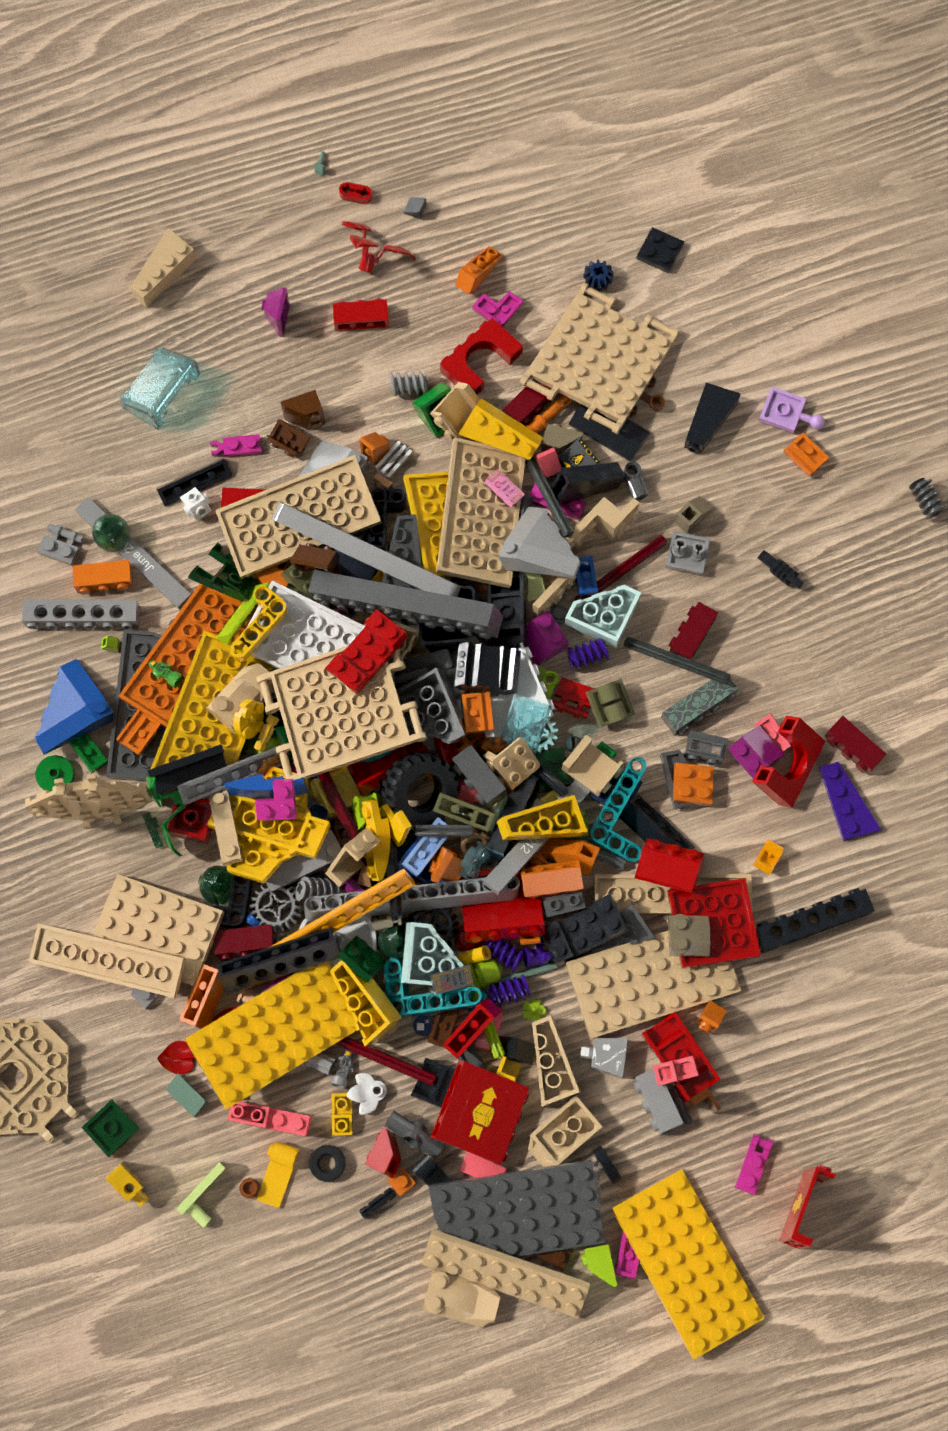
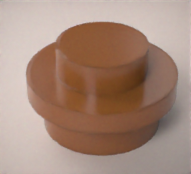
M254 1178L244 1179L240 1184V1193L247 1199L255 1198L260 1192L259 1182Z

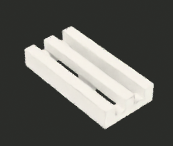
M397 441L375 466V470L390 480L413 454V451L408 450L405 445ZM400 448V450L387 463V465L383 469H381L386 464V462L393 456V454ZM405 452L406 454L387 474V470L396 462V460L401 456V454Z

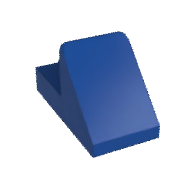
M579 557L578 559L581 563L575 579L579 596L598 594L593 557Z

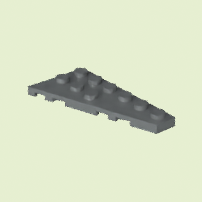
M416 514L397 516L389 553L421 567ZM384 572L382 583L421 590ZM401 619V621H395L406 626L419 629V624H410L407 622V620Z

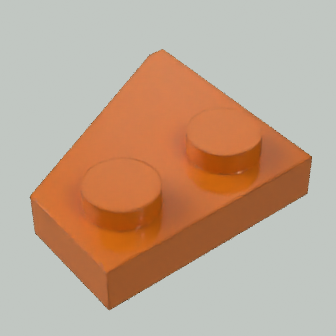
M441 845L430 859L429 872H431V881L439 883L454 855V852L445 845Z

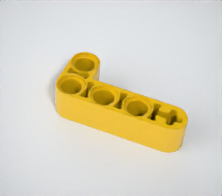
M266 586L258 587L254 593L256 603L263 610L230 647L232 657L237 662L246 661L287 615L285 601ZM263 593L269 595L266 600H260L259 596ZM275 606L283 607L281 612L273 611ZM263 620L270 621V624L266 627L260 625ZM256 634L258 637L256 640L250 641L248 636ZM238 649L241 651L243 649V653L237 654L236 650Z

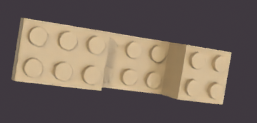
M603 497L573 529L572 537L565 538L572 548L571 551H578L584 544L583 541L587 537L590 538L596 529L611 542L616 538L620 539L625 533L624 529L628 525L632 526L638 519L639 502L633 498L621 511ZM541 574L551 585L533 603L532 617L537 618L547 611L550 612V607L553 604L557 605L562 600L565 591L569 592L575 586L576 576L575 578Z

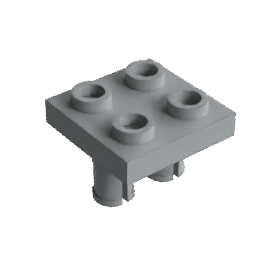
M673 531L665 568L702 576L710 538Z

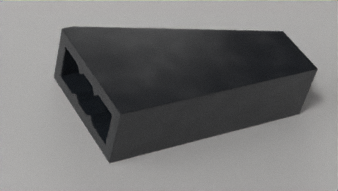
M706 382L686 437L684 448L693 453H702L738 405L741 393Z
M618 462L561 468L551 485V489L559 504L563 505L617 489L624 480L625 475Z

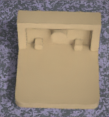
M521 737L517 738L498 755L490 751L483 755L487 766L494 772L503 786L510 790L516 788L540 767L537 758Z

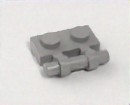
M49 524L47 531L53 534L51 537L43 536L37 553L73 566L80 551L79 547L74 546L76 541L82 543L84 536L79 535L78 532L73 530H65L60 525L54 526ZM60 536L68 538L67 543L60 541Z

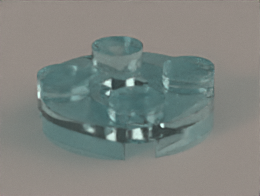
M480 841L476 842L478 844L476 848L471 847L461 863L464 869L463 872L459 871V875L467 880L478 877L481 871L479 868L490 856L487 845Z

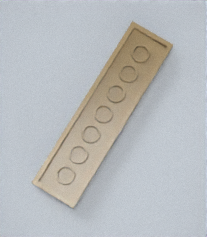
M594 874V901L611 894L616 900V906L620 913L634 904L640 915L671 914L667 890L673 888L635 879V874ZM751 874L700 875L696 885L746 878L753 913Z
M38 923L29 958L31 963L172 998H177L186 958Z
M434 1229L431 1231L421 1264L441 1272L466 1278L472 1282L475 1281L489 1288H494L496 1291L575 1318H579L590 1286L589 1282Z

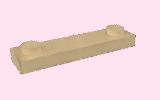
M224 789L209 795V801L221 861L226 866L241 862L243 858L230 795Z

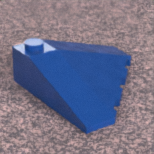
M77 659L59 667L57 673L59 676L56 684H53L48 707H45L42 715L40 730L35 735V741L43 755L113 722L111 708Z

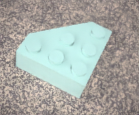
M622 585L616 589L604 591L583 600L573 601L565 617V625L596 640L601 638L605 644L616 648L640 601L641 592Z
M415 922L406 924L401 983L432 986L431 974L464 966L431 924Z

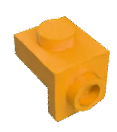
M767 839L753 866L770 875L784 848Z

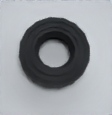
M332 1145L318 1147L311 1154L309 1160V1169L312 1175L323 1182H332L338 1179L343 1174L346 1166L343 1153ZM329 1155L334 1158L335 1166L331 1171L326 1172L320 1168L319 1162L322 1157Z

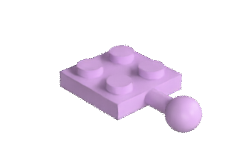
M771 387L759 418L760 422L794 433L798 420L810 423L811 427L816 430L821 429L825 424V420L821 415H814L812 417L801 413L806 398L775 387Z

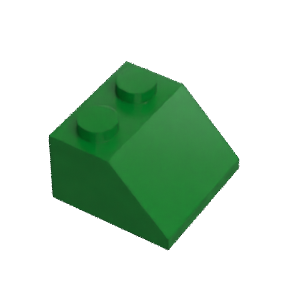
M441 382L412 402L419 418L436 438L443 434L444 430L434 423V418L430 413L451 391L449 386Z

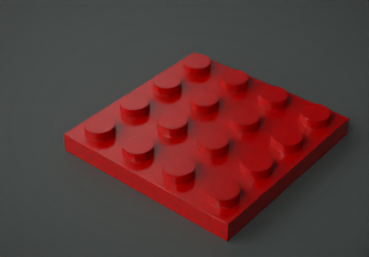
M746 878L696 885L692 893L677 889L667 890L672 915L708 916L710 956H679L682 969L761 956Z

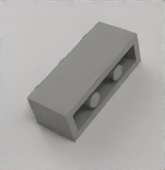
M654 1069L636 1076V1082L633 1085L637 1094H642L644 1099L642 1105L645 1112H650L652 1120H650L653 1130L663 1134L681 1126L683 1121L666 1084L658 1086Z

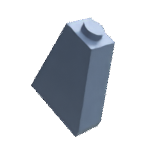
M335 549L340 555L337 572L341 575L372 580L378 572L376 568Z

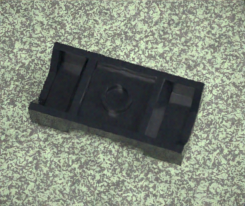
M520 573L517 577L512 578L510 588L488 584L487 603L494 604L503 615V620L498 638L491 637L487 639V646H504L507 649L521 648L520 643H523L525 648L528 647V631L526 630L528 577L524 573Z
M611 894L594 901V905L560 922L556 920L545 926L543 937L556 965L560 967L566 962L572 961L630 932L616 906V900Z
M425 1058L422 1069L436 1074V1081L431 1086L417 1080L411 1097L441 1108L455 1069Z

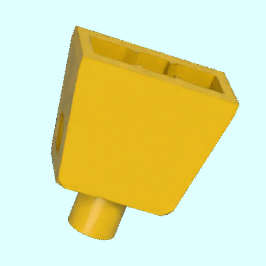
M123 1162L105 1178L127 1202L133 1199L141 1207L149 1199L141 1190L144 1187L143 1183ZM131 1183L134 1186V1190L128 1191L126 1184Z

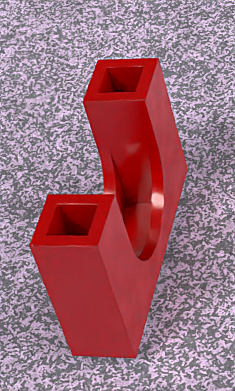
M493 318L484 321L480 325L479 330L471 333L462 345L459 344L449 357H444L440 363V373L454 386L458 382L469 384L477 395L484 390V381L467 365V359L474 351L479 349L492 350L509 365L523 354V345Z
M786 715L778 733L793 748L794 759L791 769L783 776L773 767L760 765L752 782L778 805L793 808L826 741L800 717Z

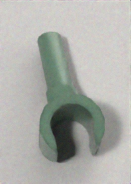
M323 151L318 162L314 165V172L321 176L326 170V166L323 165L325 156Z

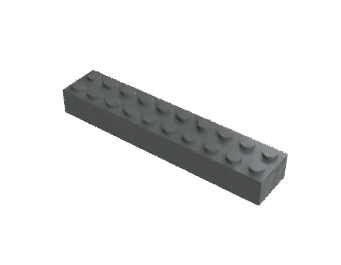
M314 570L308 589L313 599L327 608L336 606L343 611L352 609L354 612L363 615L366 612L373 614L377 609L394 621H401L403 619L414 625L423 623L429 628L443 627L444 630L449 632L459 630L465 635L472 636L474 633L479 634L480 637L490 639L491 637L498 638L503 620V615L491 603Z

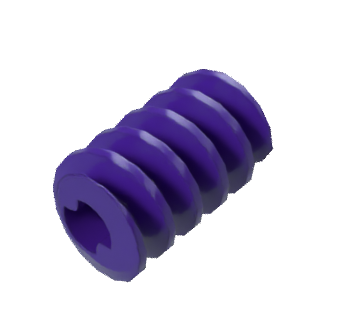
M598 638L596 643L591 640L589 646L584 642L582 649L579 645H575V651L572 647H568V659L573 671L574 665L581 669V663L588 667L589 660L593 665H595L596 658L601 663L603 662V656L610 660L607 646L601 638Z
M503 939L497 941L486 940L482 946H487L493 952L492 959H496L499 956L498 963L501 964L506 961L505 967L509 968L513 965L512 972H514L523 958L524 949L517 952L516 944L509 947L510 940L503 943Z
M521 975L520 981L513 977L512 984L506 979L505 986L501 981H498L497 988L492 983L490 984V990L487 989L489 999L495 1005L498 1002L501 1007H503L504 1000L508 1005H511V998L518 1003L519 996L525 1001L526 994L530 995L524 975Z

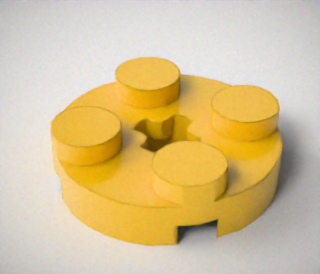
M246 699L239 705L241 707L240 711L235 712L233 726L235 732L239 733L240 737L250 739L257 733H261L264 726V704L252 699Z

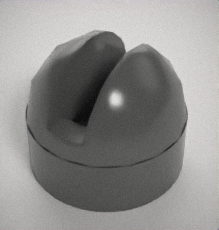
M577 736L568 737L565 742L566 749L573 752L581 742ZM571 739H575V747H572Z

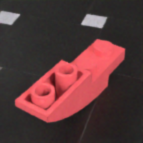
M238 1102L230 1107L228 1120L308 1137L312 1117Z

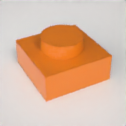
M404 1168L395 1173L393 1179L389 1178L387 1180L400 1197L416 1184Z

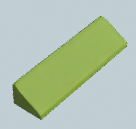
M267 582L253 587L218 634L217 640L227 646L230 645L258 607L254 596L255 590L260 586L269 587L270 583ZM263 593V594H261V595L259 596V599H260V600H262V598H263V596L265 595V593Z

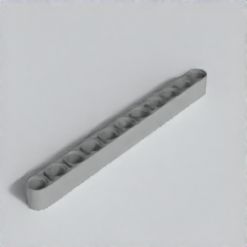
M282 502L278 503L272 520L423 591L457 597L461 590V586Z
M515 876L499 895L488 890L490 888L483 884L485 878L415 885L401 893L402 911L411 912L514 900L519 895L520 881ZM365 891L309 897L304 903L305 917L308 921L313 922L335 909L330 907L335 906L337 908ZM390 900L362 917L391 914Z

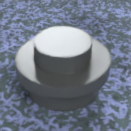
M563 606L552 608L550 614L558 625L565 623V617L568 613L567 609Z

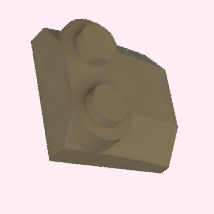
M683 914L668 916L669 956H710V924L708 916H685Z

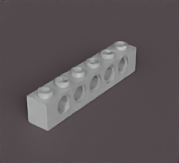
M23 599L22 622L29 629H38L39 627H46L48 629H57L58 627H65L67 629H76L77 627H84L85 629H95L96 627H103L104 629H114V627L133 629V627H139L140 605L137 600ZM47 612L44 618H39L41 613ZM66 612L63 618H58L60 613ZM85 612L82 618H77L79 613ZM99 612H104L101 618H96ZM116 613H123L120 618H115Z

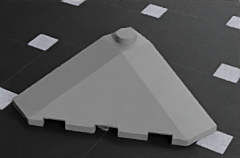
M537 507L527 508L505 540L499 554L505 570L575 578L581 562L572 553V548L567 540L560 535L559 528L549 518L550 515L546 508Z
M308 793L307 807L308 809H310V807L314 805L315 802L312 799L311 795ZM330 827L317 858L313 859L300 855V857L294 856L284 861L266 881L270 892L331 866L342 849Z

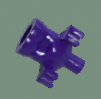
M540 938V943L536 944V949L524 948L523 962L526 968L535 965L541 966L553 959L551 953L543 949L545 944L543 938Z

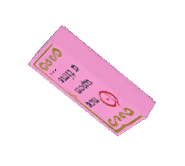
M499 469L484 482L510 508L525 495Z

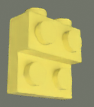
M345 768L344 771L341 769L330 773L347 809L352 808L353 798L361 795L348 769ZM314 779L309 785V794L312 798L316 799L318 805L323 806L328 811L326 819L336 816L337 813L320 779Z

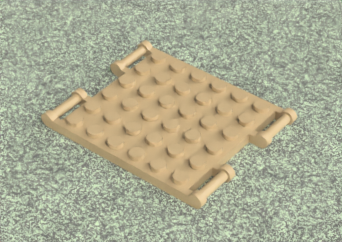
M583 282L575 298L525 375L522 376L519 385L527 386L547 396V399L551 401L559 392L588 407L584 418L592 419L612 429L613 433L618 434L678 337L680 330L677 328L673 329L653 319V316L647 314L643 323L640 324L611 309L616 301L615 297H609ZM585 293L605 302L606 305L604 306L584 296ZM651 325L671 336L668 338L648 328V326ZM530 378H531V379H534V380H536V381H538V382H540V383H542V384H544V385H546V386H548V387H550V388H552V389L549 390L548 388H546V387H544V386H542V385H540V384H538V383H536V382L530 380ZM595 411L614 420L616 423L602 417L601 415L595 413Z
M348 646L257 677V682L261 686L266 704V714H273L280 710L289 743L276 747L277 755L280 756L284 770V779H307L427 739L417 713V702L412 701L401 705L392 676V672L401 671L406 668L405 662L401 659L399 649L392 655L394 663L389 664L387 661L358 695L354 694L344 683L331 675L325 668L337 653L341 655ZM271 680L278 701L276 703L272 701L268 682ZM405 712L410 713L415 730L413 735L409 733L404 716ZM288 751L292 752L297 773L294 775L292 774L287 756Z

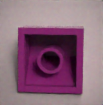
M549 611L533 619L526 626L528 631V647L533 656L530 659L533 664L541 665L568 649L569 641Z
M760 725L742 736L728 748L730 753L753 779L760 765L771 767L785 755Z

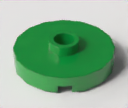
M58 755L48 756L41 760L35 771L36 782L44 791L49 790V792L53 791V786H55L54 779L63 778L66 784L73 783L75 776L74 768L69 760ZM57 771L56 776H51V773Z

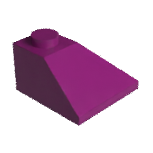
M284 287L267 293L266 300L262 301V311H264L265 318L279 337L284 336L290 308L287 288Z

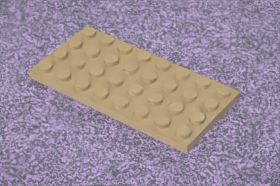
M454 437L436 573L510 588L513 570H505L499 554L505 540L518 523L521 500L510 508L484 482L499 469L522 491L525 458L486 444Z
M355 455L215 510L241 579L290 560L299 544L306 545V543L317 545V548L326 546L317 540L272 520L279 502L350 535L382 523Z
M665 931L655 934L653 939L634 944L629 942L568 961L565 965L591 1040L670 1015L674 1011L679 1012L707 1003L709 1000L714 1001L741 992L731 961L682 969L679 956H669V933Z

